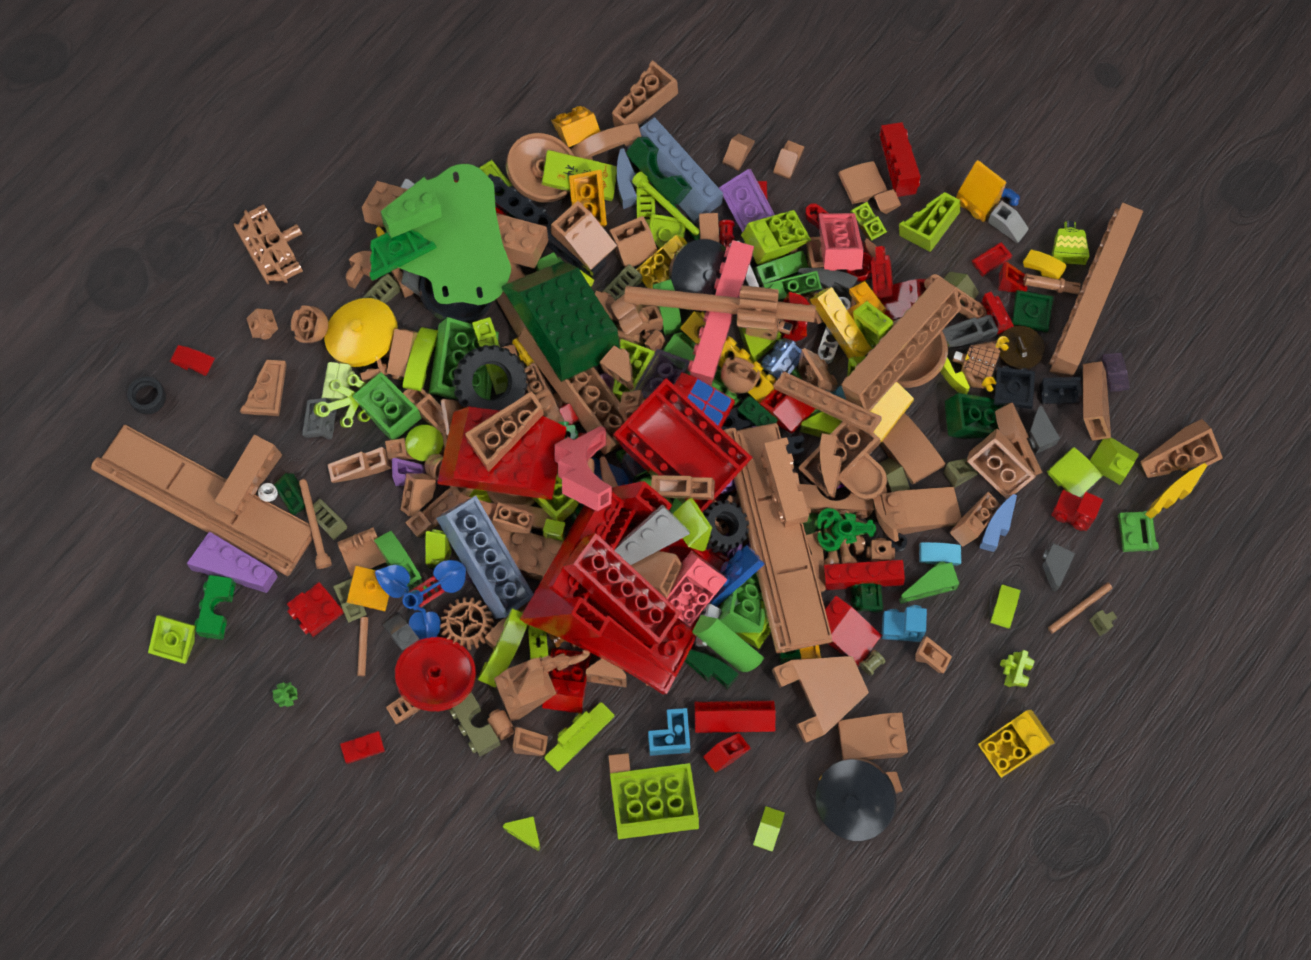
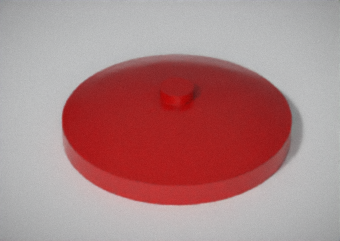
M442 637L425 638L410 645L400 655L395 668L396 685L401 696L412 706L425 711H444L459 705L471 693L476 678L474 660L467 649L462 645L460 646L458 642L453 643V640Z

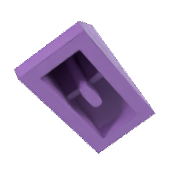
M393 458L392 477L395 485H405L406 473L425 474V465Z

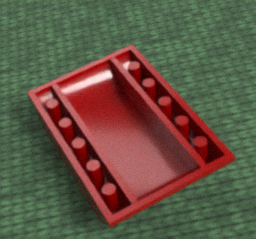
M667 378L613 434L623 449L651 475L713 478L715 480L714 500L753 458ZM677 498L682 504L688 500ZM693 499L702 513L714 501Z
M467 407L453 412L438 484L552 500L558 474V463L555 462V444L565 439L567 427L541 416L488 472L468 443L465 433L500 411Z

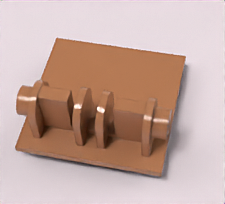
M374 528L337 542L351 577L354 574L355 566L371 569L386 563L374 542L378 538Z

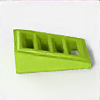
M637 188V218L641 216L650 217L651 214H655V198L644 188ZM641 210H651V212H641ZM645 219L646 223L649 226L650 219Z
M546 519L543 529L544 537L564 542L565 522Z

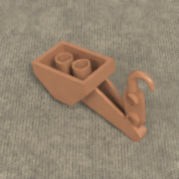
M583 650L582 654L571 657L560 654L554 658H551V656L534 658L509 668L495 677L496 687L510 721L521 719L557 694L549 677V671L554 668L562 670L569 665L579 663L586 659L590 652Z

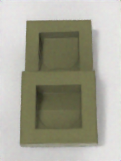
M352 578L333 586L348 623L367 615L363 606L347 603Z

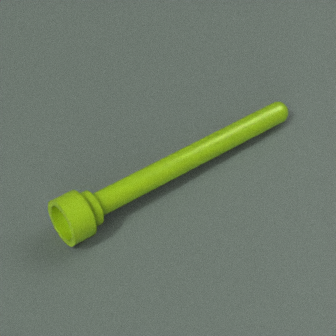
M639 172L634 176L632 183L637 188H644L693 235L699 234V229L648 183L649 180L643 172Z

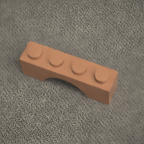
M800 484V487H797L798 490L803 492L809 514L818 513L819 515L826 508H834L842 517L845 516V513L855 514L857 518H867L873 512V499H861L852 492L844 500L832 501L825 498L819 492L816 485Z

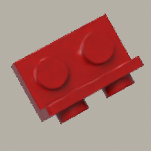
M992 292L984 294L981 304L985 307L986 314H991L998 328L997 334L1014 327L999 296L994 297Z

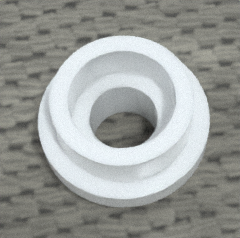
M265 483L258 489V496L263 501L270 502L277 497V489L271 483Z

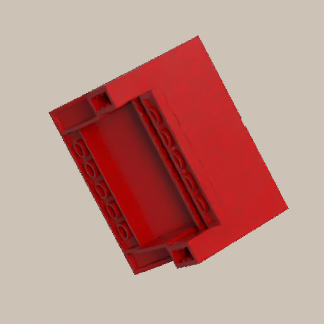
M645 481L612 487L611 504L599 511L586 505L583 506L520 620L527 625L557 636L584 650H588L590 653L648 684L661 694H667L697 637L692 631L700 615L691 626L677 618L660 644L648 646L562 567L584 536L596 533L615 550L625 531L628 533L633 531L662 504L670 510L672 504ZM683 538L659 550L660 552L676 554L681 563L693 551L718 571L721 570L722 565L726 561L730 560L722 553L712 552V548L704 551L690 548Z

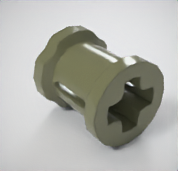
M873 650L871 655L865 661H861L859 665L866 674L872 676L874 674L873 671L886 661L879 652Z

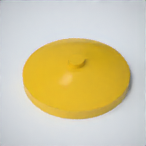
M362 298L351 301L338 309L330 318L328 331L324 336L326 348L330 355L339 363L349 364L351 367L369 365L383 357L392 347L394 331L398 329L397 320L391 309L380 300Z

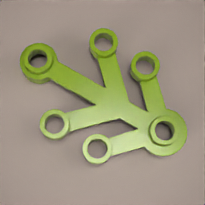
M350 374L346 378V382L350 386L355 385L361 389L366 385L365 382L359 380L356 374ZM351 377L355 378L354 383L350 382ZM331 380L329 382L330 390L337 391L347 398L331 403L318 402L314 406V413L318 417H326L330 411L349 405L345 416L340 419V424L344 428L351 427L353 424L352 418L359 405L352 397L355 392L343 386L339 380ZM334 382L338 384V387L336 389L333 388ZM322 406L326 407V411L324 413L321 411ZM364 410L360 411L357 415L360 422H367L370 417L366 414V419L363 420L361 415L362 413L366 414ZM346 418L349 420L348 425L344 424Z

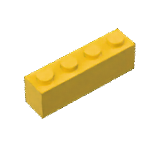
M832 287L823 289L810 299L848 359L851 357H864L872 349Z

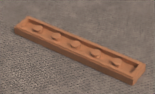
M784 371L773 385L775 390L869 434H872L882 421L881 416Z

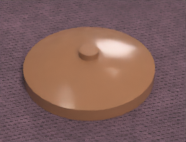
M543 133L525 135L513 144L507 155L506 171L512 185L525 197L538 202H554L565 197L570 191L541 185L546 152L551 150L572 156L574 154L561 140Z
M942 331L897 380L903 388L923 385L932 380L941 371L948 355V344Z

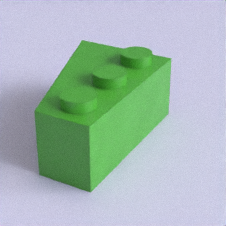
M423 177L381 210L384 227L389 236L393 238L441 218L442 212L437 197L426 178Z

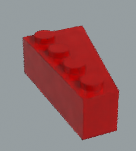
M903 122L881 125L879 136L892 188L895 190L897 197L916 194L917 188L920 187L921 176L908 140L907 129L904 128Z

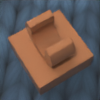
M657 330L653 334L646 332L642 339L646 340L644 343L646 348L655 351V355L666 345L662 333Z

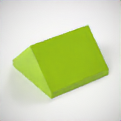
M690 498L673 515L690 532L689 535L683 537L688 547L704 551L708 544L712 526L695 501Z

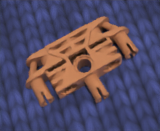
M264 204L250 212L245 210V215L240 220V223L238 225L234 223L233 226L267 284H270L269 281L288 283L287 279L303 272L287 244L288 241L302 235L298 225L295 224L291 228L280 232ZM248 223V224H249V227L246 228V229H244V230H242V228L244 227V225H246V224ZM272 271L276 272L274 275H267Z

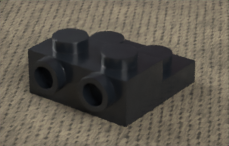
M1008 366L997 367L994 376L996 384H994V405L1006 406L1013 403L1014 407L1032 409L1035 371H1030L1026 368L1019 370L1011 369Z

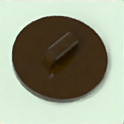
M1014 326L1001 334L1000 337L1005 336L1009 340V342L1004 343L1009 347L1008 350L1003 351L999 348V357L1007 366L1018 370L1021 368L1031 369L1041 361L1044 354V343L1036 331L1026 326Z

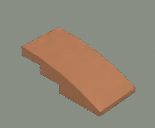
M905 413L880 443L887 456L903 467L904 473L912 485L944 467L946 464L926 436Z

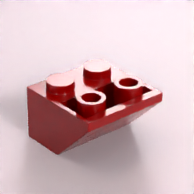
M775 389L759 403L778 419L777 424L779 427L791 434L816 409Z

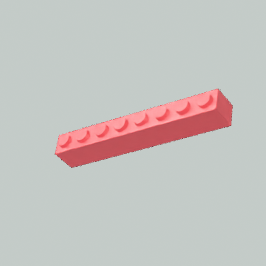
M732 240L730 247L727 246L724 255L727 259L725 263H721L719 273L722 275L720 279H716L714 289H716L715 295L740 297V289L746 278L754 246ZM706 311L704 317L706 325L705 328L701 327L698 336L701 340L699 344L695 345L693 355L696 356L694 361L690 360L688 366L691 376L712 385L734 314Z

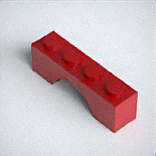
M903 560L824 565L826 590L846 589L849 586L863 583H875L882 586L904 585Z

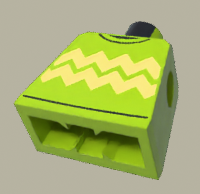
M1066 221L1064 229L1060 228L1057 231L1051 256L1065 264L1086 265L1089 259V250L1085 231L1076 229L1074 221Z

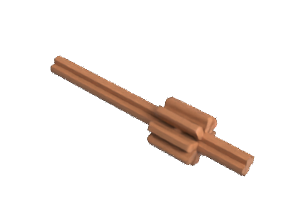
M626 286L624 303L738 314V327L771 331L775 329L776 318L814 322L816 308L814 305L778 302V289L741 286L740 298Z

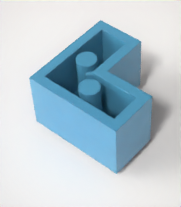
M911 605L906 608L904 613L899 612L897 609L884 611L881 639L921 642L926 633L927 609L918 605Z
M687 708L667 710L668 730L648 731L650 756L690 753Z

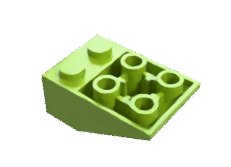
M794 210L750 222L741 234L746 244L754 246L752 256L758 265L774 261L811 241Z

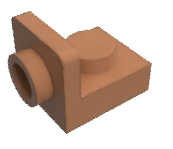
M381 359L377 360L379 369H368L360 373L363 382L367 384L380 372L388 375L386 363L382 364Z

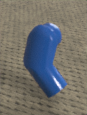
M1004 188L1001 197L1009 198V204L1017 206L1020 196L1013 190Z

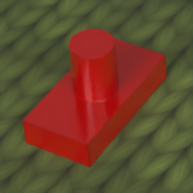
M379 731L340 744L346 764L385 752Z

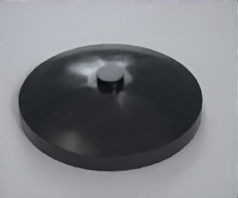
M699 239L683 245L674 255L669 268V280L671 279L675 291L715 295L716 289H714L716 279H720L722 275L719 273L720 266L727 259V257H724L726 247L710 239ZM687 309V310H689V311H691V312H694V311H695V312H700V313L702 312V311H700V310Z
M421 277L419 292L422 302L429 312L442 321L449 317L471 324L483 318L491 307L492 302L482 305L465 302L440 304L434 297L431 281L426 277ZM443 286V296L448 297V287ZM477 287V297L482 298V288Z
M859 758L842 760L828 768L820 778L816 790L818 813L824 824L841 838L851 841H864L874 838L889 826L895 815L897 799L893 783L884 770L868 760Z

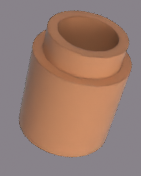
M496 709L489 714L487 721L500 740L507 739L515 733L513 730L514 726L505 710L500 711Z

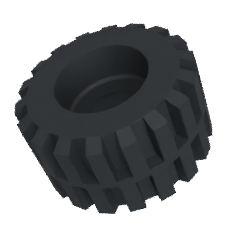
M727 500L723 502L717 501L708 506L703 512V515L712 526L706 547L707 550L712 548L714 553L718 551L719 553H725L742 544L747 538L746 534L749 533V528H746V526L749 525V520H745L747 515L741 512L742 508L740 506L738 508L735 507L736 503L732 502L729 504ZM716 517L723 519L729 527L728 536H724L717 531L715 526Z

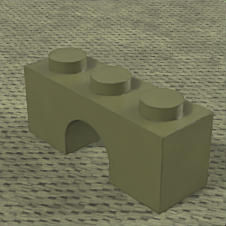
M472 692L459 705L448 709L453 719L458 718L461 725L458 727L462 735L469 737L471 742L468 745L473 754L477 752L479 757L501 745L490 724L483 728H476L471 725L473 716L481 712L480 706Z

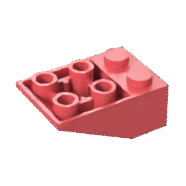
M693 551L682 562L683 566L666 598L681 612L678 618L689 626L692 625L727 581L720 571Z

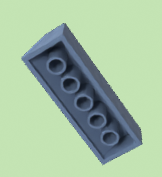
M653 118L640 128L642 137L648 136L659 149L657 164L660 171L667 177L682 175L692 187V190L683 201L677 205L694 224L699 221V214L710 213L723 203V192L656 118Z
M473 496L454 506L436 518L495 619L507 617L512 608L517 610L531 600L534 594L477 496Z

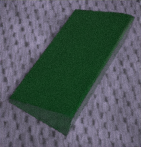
M285 473L274 486L286 507L294 516L305 509V504L296 476Z

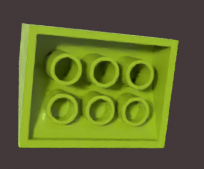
M690 763L610 774L618 839L699 829V817Z

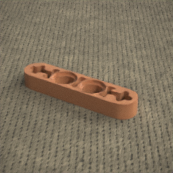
M933 274L925 280L924 285L927 290L929 284L933 283L937 278L946 280L939 275ZM956 287L959 303L960 299L965 302V307L960 303L961 310L959 312L969 319L974 317L979 319L986 316L987 312L982 304Z

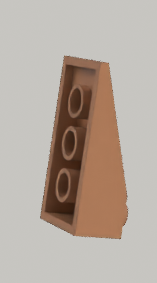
M954 487L904 490L881 494L885 515H894L897 532L903 535L953 526L962 518Z

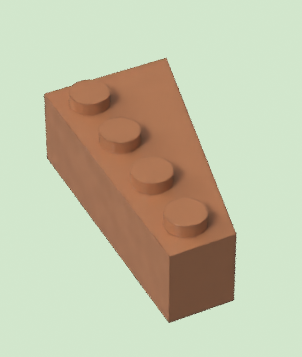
M652 60L647 71L642 73L637 84L631 87L630 93L621 100L612 112L614 126L618 127L635 123L639 126L678 94L677 80Z
M531 391L465 433L468 443L488 472L544 414L543 407Z
M254 435L215 499V502L238 516L244 512L249 501L282 456L276 446Z
M787 437L764 443L762 456L760 457L762 469L765 468L767 475H765L768 487L771 486L773 493H771L773 503L777 504L779 511H777L779 521L783 522L785 527L807 522L809 517L803 492L797 488L800 487L798 474L792 471L794 469L792 453L788 454L786 450L789 444Z

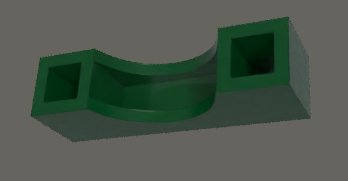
M648 136L637 137L626 152L630 161L647 176L648 180L652 183V187L659 191L672 205L680 204L692 190V187L682 175L665 176L657 164V154L659 151L657 146Z

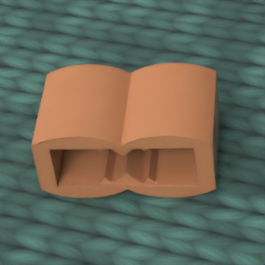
M624 294L611 304V308L619 320L625 335L634 337L650 325L649 315L642 309L641 304L624 303Z

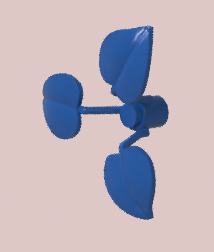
M446 560L439 563L433 571L434 577L438 581L421 592L418 590L409 592L407 585L410 582V575L403 566L390 565L376 570L375 575L380 586L389 596L400 598L404 595L403 604L406 608L421 611L411 616L409 626L418 636L419 640L437 637L441 629V620L438 614L433 611L426 613L424 608L418 606L423 602V595L440 584L446 592L453 593L460 590L464 585L466 567L463 563L456 560Z

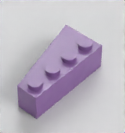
M211 532L207 534L187 562L192 571L232 578L235 583L265 593L269 591L278 578L273 569Z

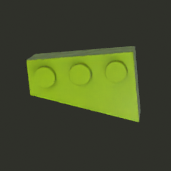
M621 339L620 349L623 348L629 353L632 364L634 384L632 391L641 390L642 392L657 363L655 351ZM615 379L613 394L621 402L622 393L630 392L631 390Z

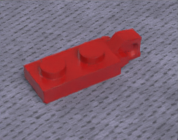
M875 247L876 257H872L871 261L873 292L878 299L894 297L890 257L886 255L885 247Z

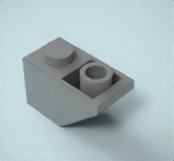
M1003 201L991 213L988 223L1016 243L1029 230L1018 212Z

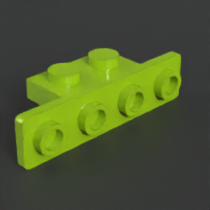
M602 702L590 713L586 711L583 715L581 713L578 714L572 721L574 724L570 728L565 727L558 734V744L545 756V760L559 772L614 718V714Z

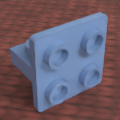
M779 339L774 344L772 353L766 355L762 360L763 370L769 372L777 380L783 371L791 374L799 363L801 349L795 345L796 343L793 340Z

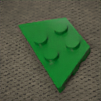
M413 230L393 238L387 232L371 240L370 277L373 281L437 247L433 241L430 242L422 234Z

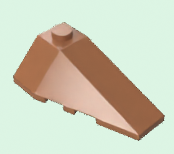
M1201 419L1183 428L1140 462L1146 477L1151 478L1170 474L1172 471L1177 470L1187 471L1188 468L1197 467L1204 463L1210 465L1223 457L1212 429Z

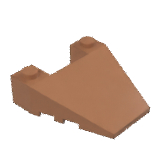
M853 656L791 660L772 669L779 688L799 680L815 717L796 725L804 743L825 735L869 693Z

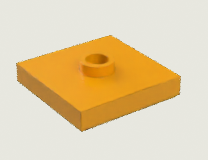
M355 566L347 603L381 611L386 610L389 595L380 586L375 575L376 570Z

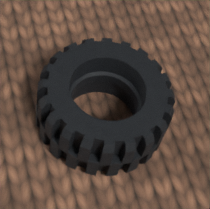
M497 345L478 347L468 352L458 362V366L453 374L455 396L459 399L460 405L465 408L476 407L501 411L525 396L524 393L528 386L526 383V378H528L527 372L525 373L523 368L525 366L518 360V356L515 353L512 354L505 347L501 348ZM485 364L497 365L507 375V389L501 397L495 400L481 398L473 388V375L479 367Z

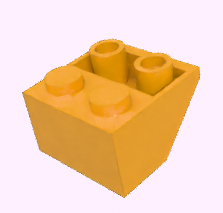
M577 106L572 109V112L567 114L561 113L556 116V119L551 120L562 142L568 147L578 144L600 132L594 113L584 106Z

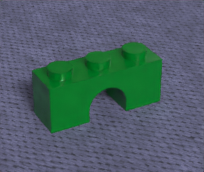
M209 575L208 581H205L203 587L205 592L204 599H201L199 603L200 616L195 621V630L200 637L223 640L227 620L224 616L214 614V609L220 602H232L236 586L232 578Z

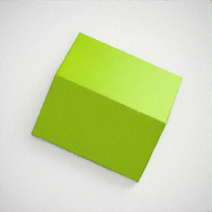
M157 615L148 653L186 664L194 645L195 625Z

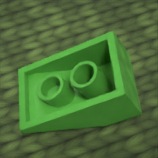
M382 372L352 396L390 440L398 439L421 419L418 408Z

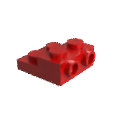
M320 582L305 594L303 592L287 604L290 608L287 610L294 620L298 618L301 622L299 627L305 634L310 633L312 637L344 613Z

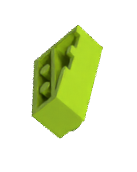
M944 192L928 203L926 208L914 213L913 217L906 222H901L899 224V236L931 252L960 213V200Z

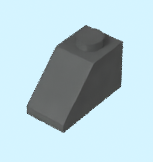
M1042 406L1038 407L1034 415L1027 439L1031 449H1034L1036 454L1055 446L1060 439Z
M1054 543L1050 549H1045L1042 556L1045 560L1042 566L1052 591L1057 592L1075 553Z
M399 613L383 624V627L402 652L410 645L419 641L418 636Z

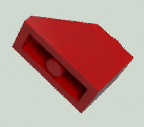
M737 733L717 743L704 758L716 773L729 766L751 748L741 734Z

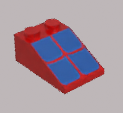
M682 372L674 384L720 428L723 426L735 404L734 399L701 379Z

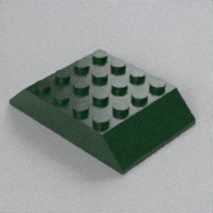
M561 261L501 287L560 382L600 365V361L613 346L620 349L618 329L578 267Z

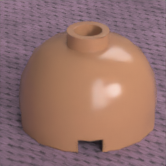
M301 306L302 308L296 310L291 319V330L295 332V339L302 343L320 341L328 331L327 316L317 307Z
M735 357L734 360L728 358L722 367L721 379L730 392L746 393L756 385L760 378V372L758 370L756 373L752 369L754 365L747 360Z

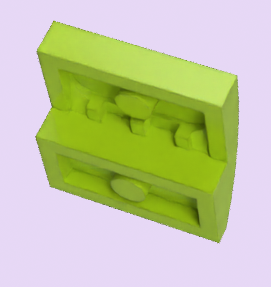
M1072 447L1047 471L1057 486H1062L1065 491L1079 497L1103 476L1075 447Z

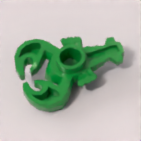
M826 508L818 515L817 526L818 529H821L822 523L826 521L825 529L835 521L836 523L832 527L831 533L836 537V540L828 533H824V536L827 538V540H824L821 532H818V543L822 549L828 552H835L840 548L845 539H847L846 544L857 542L856 536L863 535L864 533H867L869 537L874 536L876 526L873 524V520H869L867 524L855 522L856 515L851 513H845L846 520H844L837 510Z

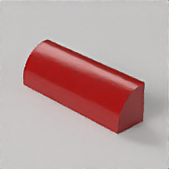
M774 701L695 702V733L775 732Z

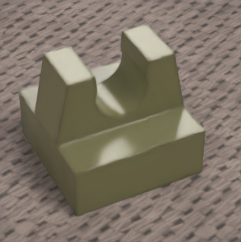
M1101 610L1090 619V622L1098 634L1102 636L1113 627L1112 621L1117 619L1113 611L1105 614Z

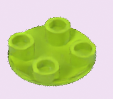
M430 425L417 426L406 437V450L412 458L426 461L429 456L440 454L442 451V434Z

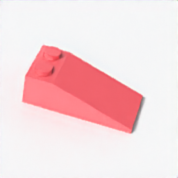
M855 213L819 214L824 269L831 271L837 269L851 271L862 269L863 246Z

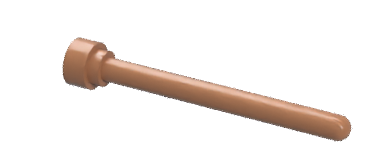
M301 479L299 484L317 551L316 568H327L332 565L331 559L324 551L307 480Z

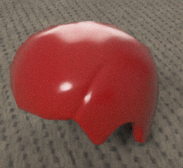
M863 252L862 269L853 271L846 269V272L858 277L857 281H866L872 276V256Z

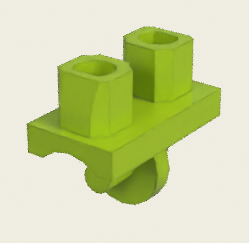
M1028 651L1014 652L1013 655H1008L1007 660H1001L1000 665L1005 668L1003 674L1007 675L1004 685L1008 687H1026L1028 685L1029 677L1022 674L1023 669L1031 670L1034 664V660L1028 656Z

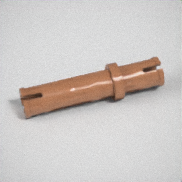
M1025 274L1023 280L1026 281L1023 282L1024 286L1056 290L1058 293L1079 294L1080 287L1078 286H1081L1080 283L1065 281L1063 278L1052 279Z

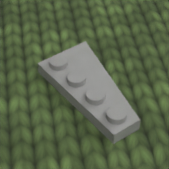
M662 504L618 543L615 551L628 564L632 565L689 535L690 532Z

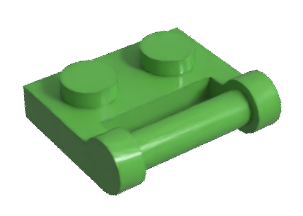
M1147 511L1119 513L1118 519L1123 552L1154 551L1159 549L1155 538L1153 518L1151 519L1145 515ZM1140 520H1145L1148 543H1143Z

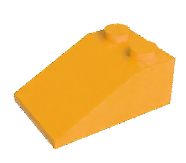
M977 160L957 193L956 198L960 200V207L967 209L974 218L984 222L998 206L1006 181Z

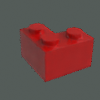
M1063 490L1051 516L1055 517L1059 522H1067L1073 525L1077 530L1087 531L1094 522L1104 499L1086 491L1082 497Z

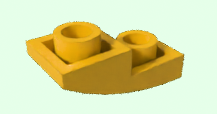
M1030 250L1023 261L1024 267L1039 270L1042 276L1053 279H1060L1066 269V264L1062 261L1035 250Z

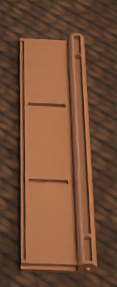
M774 423L736 431V428L726 429L724 431L753 457L734 478L739 504L742 508L741 512L743 514L746 513L747 517H745V520H749V525L746 528H749L747 536L750 548L760 557L759 559L765 562V565L756 573L776 653L831 643L832 635L803 523L785 527L784 523L779 521L777 515L779 508L777 504L773 503L771 496L773 490L771 486L768 487L765 475H767L766 469H762L760 464L764 443L781 439L778 424Z
M123 425L102 458L97 457L92 463L91 469L201 530L207 533L211 532L286 576L291 574L313 539L310 524L269 502L261 500L255 494L249 501L246 510L239 516L219 506L215 499L227 479L127 425Z

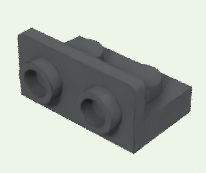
M327 398L307 400L302 435L306 438L323 436L328 440L332 439L337 409L330 411L326 417L316 416L313 410L318 402L331 403L332 401ZM325 406L321 407L323 413L326 411Z

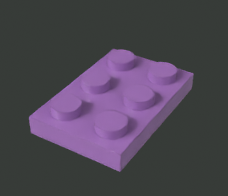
M747 169L719 187L742 233L748 223L775 215L751 169Z

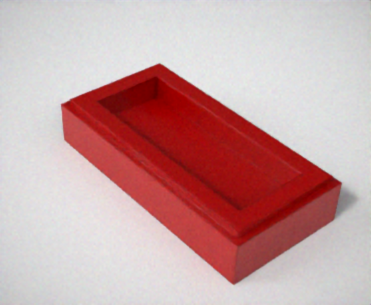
M1000 242L972 260V265L983 277L1004 262L1010 260L1013 255Z

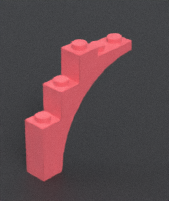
M601 426L575 440L568 437L555 444V462L558 463V477L562 479V494L596 511L610 505L612 486L600 480L587 464L589 459L598 450L606 446V428Z

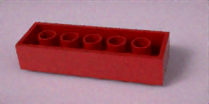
M596 533L584 536L562 566L648 646L660 644L681 614L674 605Z

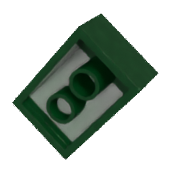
M957 393L944 401L948 436L963 439L986 438L994 430H999L995 411L1004 406L994 405V399Z

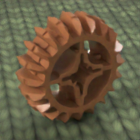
M464 597L463 603L456 599V606L450 603L448 605L450 611L446 609L443 611L446 616L441 617V621L444 622L440 625V628L444 630L442 635L448 636L447 639L453 640V643L458 642L460 646L464 647L467 645L468 650H471V645L473 644L476 648H479L478 642L480 641L482 644H485L486 642L483 637L487 636L489 633L487 631L493 629V626L490 624L494 623V620L489 618L492 616V613L487 611V605L481 607L482 602L480 600L474 604V598L467 602ZM465 611L463 616H456L458 613ZM473 611L483 618V623L473 619ZM469 619L471 625L468 624V627L465 628L463 623ZM451 624L461 628V637L451 630ZM472 631H479L474 636L468 637Z

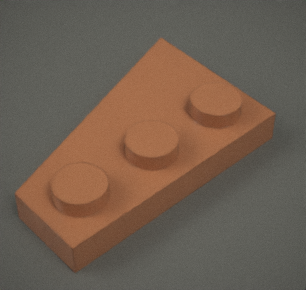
M266 360L253 390L250 391L245 405L240 410L241 414L279 416L286 371L285 361Z

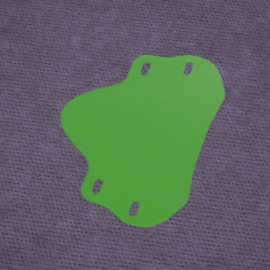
M455 165L445 170L438 177L427 180L440 203L442 217L412 229L422 234L430 242L433 241L437 248L399 268L428 278L432 283L434 297L440 304L456 302L475 305L487 304L500 297L503 292L501 287L507 284L511 274V265L502 243L495 210L494 184L481 169L474 165ZM454 172L459 174L460 180L457 183L453 179ZM443 286L448 287V297L443 296ZM477 287L482 288V298L477 297Z

